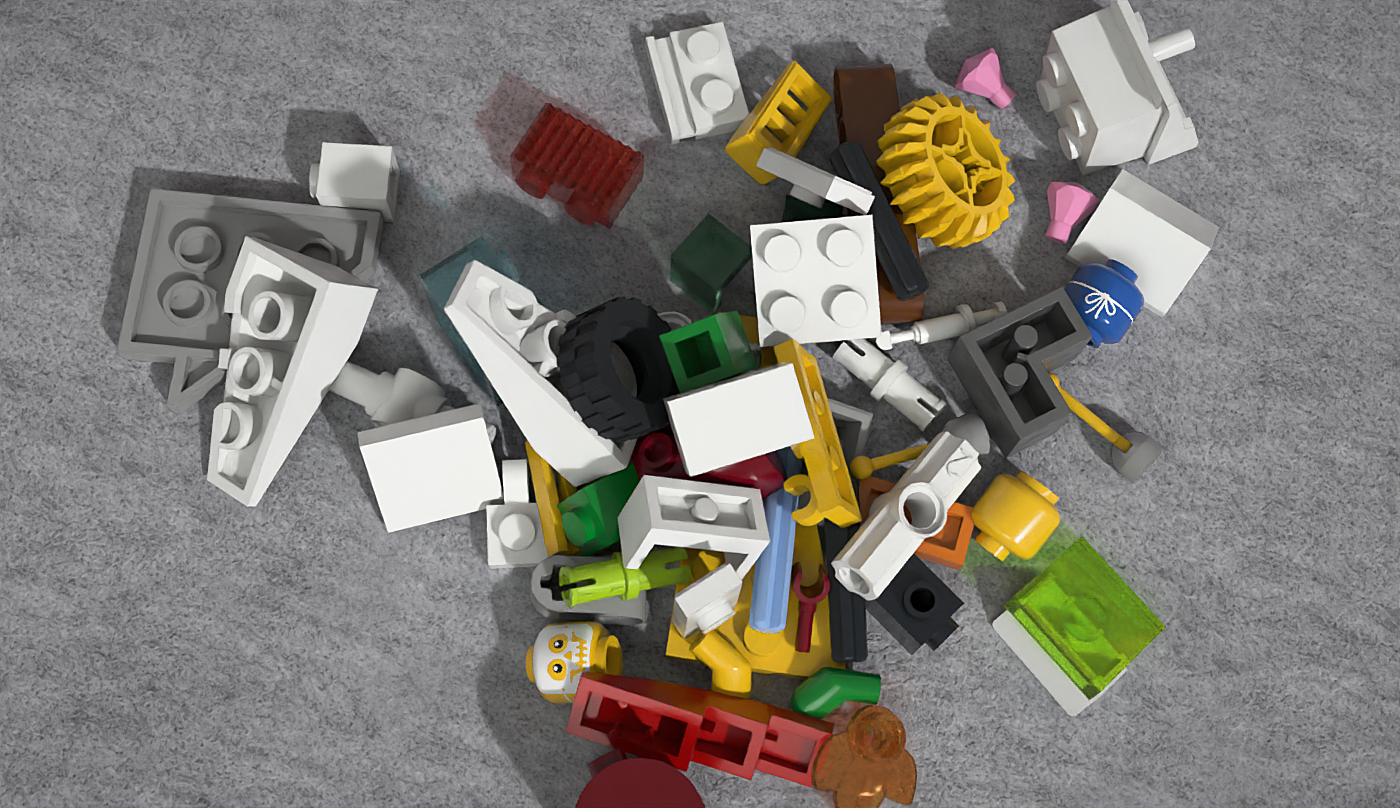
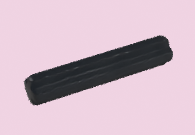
M856 141L845 142L839 145L837 149L830 153V162L837 177L871 191V195L875 196L867 215H872L875 255L896 298L900 301H906L920 296V294L928 289L929 282L862 146ZM854 211L855 214H856V216H862V215H863V214H861V213H858V212Z
M851 481L860 510L859 485L857 482ZM824 517L826 568L830 581L828 606L831 658L834 662L838 663L862 662L867 660L868 657L865 598L855 592H850L835 577L836 572L831 564L859 530L861 522L842 528Z

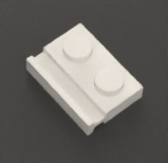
M723 22L670 32V37L656 40L654 36L646 37V52L671 145L680 143V139L695 136L697 140L736 131L749 115V111Z

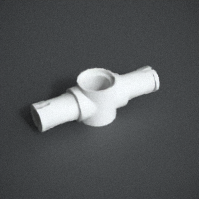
M347 361L328 390L364 406L366 414L372 416L371 423L377 428L455 409L452 407L451 400L445 398L446 391L426 376L406 368H399L396 375L388 372H383L379 375ZM485 422L492 446L496 435V428L494 425Z

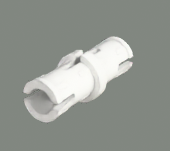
M866 339L848 340L847 344L843 342L833 355L832 359L842 364L872 389L870 395L878 402L885 399L916 424L922 432L929 427L932 419L935 420L947 404L906 372L908 366L900 359L894 363Z

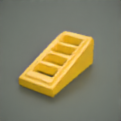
M794 60L787 65L736 130L726 145L725 152L757 183L765 185L778 178V176L756 166L763 149L772 147L796 158L833 98ZM789 89L808 107L806 111L787 94ZM777 107H778L795 125H793L779 110H777ZM765 126H767L782 142H780L772 133H770L765 128Z

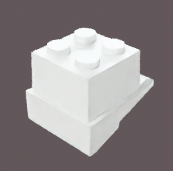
M1110 0L1108 7L1052 31L1047 53L1042 59L1043 69L1041 77L1036 82L1037 94L1046 112H1054L1061 127L1058 129V138L1063 153L1068 160H1076L1082 175L1140 157H1144L1147 165L1197 147L1199 142L1195 127L1190 117L1186 118L1159 62L1195 48L1194 36L1188 27L1149 40L1139 11L1134 13L1128 0Z

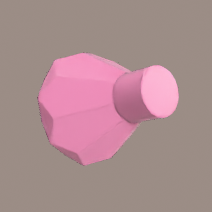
M993 47L966 59L954 83V88L989 98L1000 110L1005 108L1016 96V93L1004 82L998 56Z
M1050 182L1047 196L1051 221L1045 237L1056 243L1066 244L1072 228L1096 211L1100 200L1080 183Z

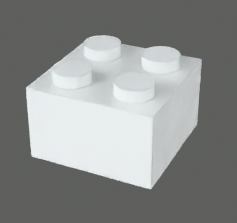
M872 215L750 225L760 347L776 346L792 338L797 343L804 344L882 337Z

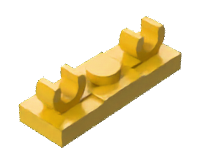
M792 338L774 346V351L778 363L787 362L793 364L815 437L790 446L798 459L805 460L809 476L797 474L788 478L783 483L784 489L793 496L802 495L808 491L811 494L810 501L806 507L791 513L792 519L803 526H812L822 521L825 517L838 526L845 528L861 522L862 517L816 357Z

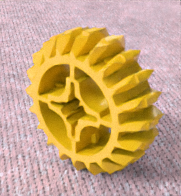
M941 92L934 96H925L920 100L915 99L901 107V111L893 115L891 120L884 124L885 134L877 141L883 154L876 162L886 173V177L882 180L881 184L890 188L893 195L890 205H898L903 212V224L914 223L919 239L930 237L936 248L948 245L951 249H955L960 246L966 247L974 242L977 243L990 237L992 232L999 229L1001 223L1010 217L1008 206L1015 199L1009 187L1015 182V179L1007 172L1006 164L1010 161V158L1001 152L999 147L1001 139H995L990 132V121L979 120L974 105L964 107L962 100L958 96L947 98Z

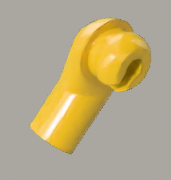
M714 630L707 633L701 631L692 641L689 650L712 669L710 690L750 699L752 668L748 659Z

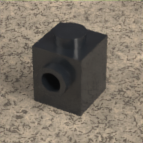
M914 553L878 598L874 600L865 599L866 610L911 655L924 643L934 652L960 626L951 616L964 604Z

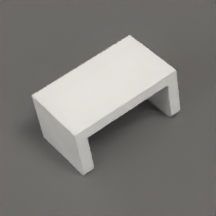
M778 363L663 399L685 472L690 477L815 438L792 363Z
M643 475L617 518L624 568L638 569L653 545L659 544L724 551L726 565L730 563L742 580L770 543L761 491L754 488Z

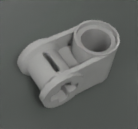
M556 555L542 560L534 569L530 582L529 596L531 605L536 613L545 619L553 621H596L604 625L627 626L646 622V590L640 591L639 596L631 600L622 601L618 596L578 604L576 607L569 608L564 603V600H552L551 590L545 588L550 585L551 578L559 577L561 567H573L611 560L612 555L598 557ZM578 582L564 585V587L573 589L586 586V583Z

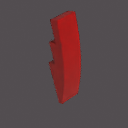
M583 671L565 733L614 749L623 747L626 753L642 758L659 760L684 772H687L690 762L693 761L748 780H752L754 771L758 770L815 789L835 723L812 718L770 704L711 690L645 678Z

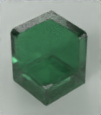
M708 213L671 254L670 281L714 314L721 306L723 290L752 258V246Z

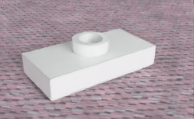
M772 147L763 149L756 165L793 183L790 195L821 209L825 200L828 199L858 213L867 215L875 197L871 195V191Z
M724 563L675 595L672 622L683 639L688 638L700 629L703 633H707L735 614L733 608L736 607L743 582L730 563L728 565Z

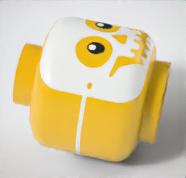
M599 622L551 623L542 629L537 636L535 644L529 647L525 665L529 680L536 683L540 694L546 700L554 704L573 703L583 671L621 676L623 657L618 639L615 636H610L608 630Z

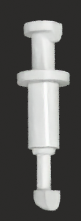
M1000 301L993 303L989 310L972 313L969 305L966 303L956 306L955 314L914 322L910 330L890 333L889 330L881 332L882 337H877L875 342L880 349L888 350L892 349L893 343L913 340L920 345L960 337L1006 314L1007 309L1004 303Z

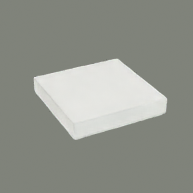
M481 403L358 432L359 447L388 533L486 509V505L505 504L504 492Z

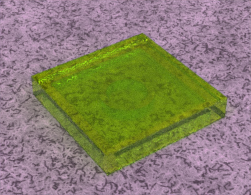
M1083 536L1004 605L1088 700L1098 695L1166 628Z

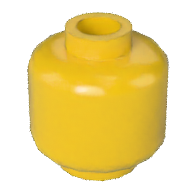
M1022 470L1015 477L1005 473L999 474L973 506L972 520L974 525L980 530L974 541L1002 562L1010 553L1022 560L1032 559L1061 521L1060 514L1054 506L1059 498Z

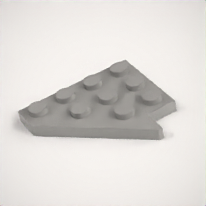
M150 188L117 353L123 359L174 364L166 406L174 413L184 412L226 381L227 369L218 368L220 348L229 349L232 313L224 312L225 295L245 236L255 237L332 264L366 281L376 272L384 223L381 212Z

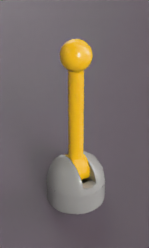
M1048 372L1070 410L1113 444L1111 448L1113 466L1120 474L1134 484L1164 450V447L1143 432L1131 431L1122 435L1118 434L1059 386V379L1054 373Z
M970 413L959 416L945 424L942 432L947 431L955 437L966 439L979 453L978 460L988 456L990 451L988 431L984 422L977 414ZM929 443L872 459L863 455L857 456L850 463V472L857 479H867L874 470L917 459Z

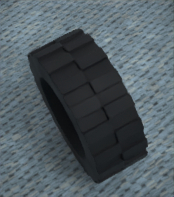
M625 296L616 297L575 316L576 318L570 320L564 327L566 331L563 335H560L558 342L560 350L559 355H557V367H560L561 378L559 379L562 389L566 391L569 397L568 402L574 412L577 411L582 418V422L589 429L593 428L598 432V436L604 439L613 438L615 442L633 440L669 425L670 420L663 399L680 394L659 337L670 332L672 328L666 320H662L659 317L658 312L653 307L642 304V300L634 297L629 300ZM611 341L624 352L633 368L637 384L636 398L625 389L615 372L611 358Z

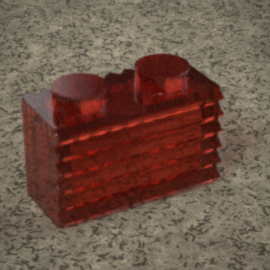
M545 103L510 155L512 174L516 177L515 182L524 192L538 199H543L546 194L565 204L564 210L568 215L587 226H592L596 221L610 229L644 176V156L640 151H634L629 145H623L620 140H614L610 135H604L600 129H594L590 124H584L581 119H575L570 113H564L561 108H555L551 103Z

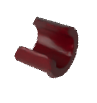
M799 561L794 563L791 569L790 583L796 597L799 599L795 651L810 652L816 605L828 595L830 590V581L822 564L819 565V578L811 586L800 585L802 567Z

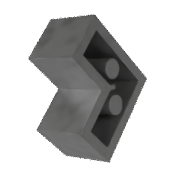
M1063 287L1055 289L961 335L947 359L1005 459L1055 434L1072 414L1048 372L1075 360L1093 336Z

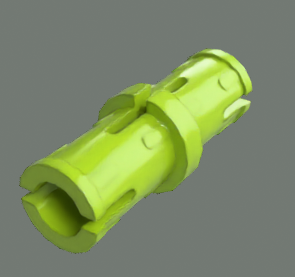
M678 546L649 551L638 569L624 568L622 551L612 554L611 560L573 567H561L559 571L560 586L578 582L586 583V586L561 592L562 598L566 606L571 608L576 607L578 604L618 596L622 601L637 598L639 592L643 590L675 584H687L691 577L690 565L672 569H665L664 565L689 559L684 547Z

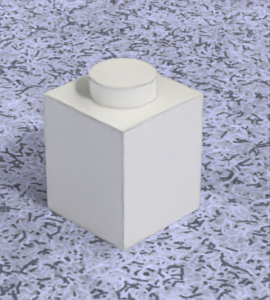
M322 142L320 163H312L310 168L309 189L311 197L317 198L320 206L379 211L384 222H394L400 170L392 146Z

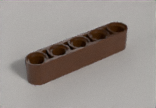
M874 64L835 67L833 96L839 145L845 142L856 141L862 146L889 203H891L893 195L890 188L881 184L882 180L886 177V173L878 166L876 160L883 154L877 141L885 134L884 124L890 121L893 115L900 112L893 65ZM891 205L920 264L915 224H903L902 210L898 205ZM847 208L848 217L856 216L854 210ZM876 257L881 325L922 321L924 316V293L906 301L897 299Z

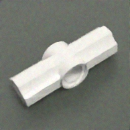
M947 431L939 433L892 490L881 494L873 501L868 519L831 562L836 572L835 577L850 592H855L866 600L878 598L923 540L936 535L942 530L947 520V510L981 469L978 462L979 453L966 439L955 437ZM904 505L907 506L911 513V524L905 518Z

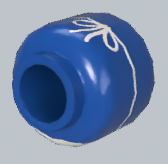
M1108 259L1105 265L1094 262L1082 264L1064 288L1093 336L1087 343V346L1092 348H1099L1101 343H1118L1124 337L1144 305V296L1134 284L1138 279L1137 274L1126 265L1113 259Z

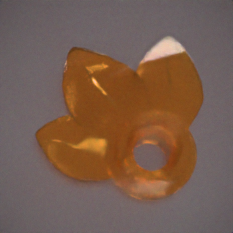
M867 705L858 709L850 718L846 731L831 735L819 748L811 772L813 789L826 792L833 791L832 797L835 808H879L885 797L898 804L911 805L915 796L917 769L914 758L905 749L906 732L900 719L883 706Z

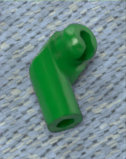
M822 667L793 691L791 708L794 712L812 718L823 719L845 701L876 705L880 697L881 676L876 673Z

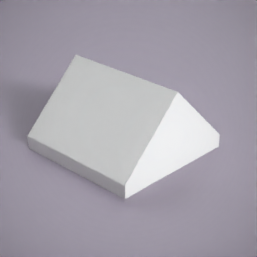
M1122 169L1065 259L1078 267L1089 262L1105 265L1108 259H1113L1126 265L1138 276L1134 284L1144 296L1143 307L1163 318L1212 248L1220 227Z

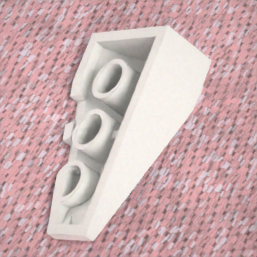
M245 236L225 295L224 312L232 313L229 349L220 348L218 368L227 369L224 401L214 409L207 481L247 507L257 506L357 346L378 291L376 287L332 264L255 237Z
M476 260L467 263L444 310L534 451L574 487L627 468L638 438L625 442H615L613 438L604 439L598 436V432L593 428L589 429L582 422V418L577 411H573L568 402L569 397L566 391L562 389L559 379L561 378L560 367H557V355H559L560 350L558 342L560 335H563L566 331L564 327L570 320L576 318V315L565 309L555 313L538 304L534 293L524 286ZM611 341V358L615 372L625 389L636 398L637 384L633 368L624 352Z

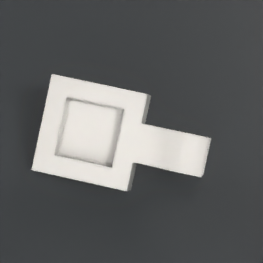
M527 459L502 460L505 504L486 505L488 566L490 569L536 567L539 562L548 556L537 503H530V475Z

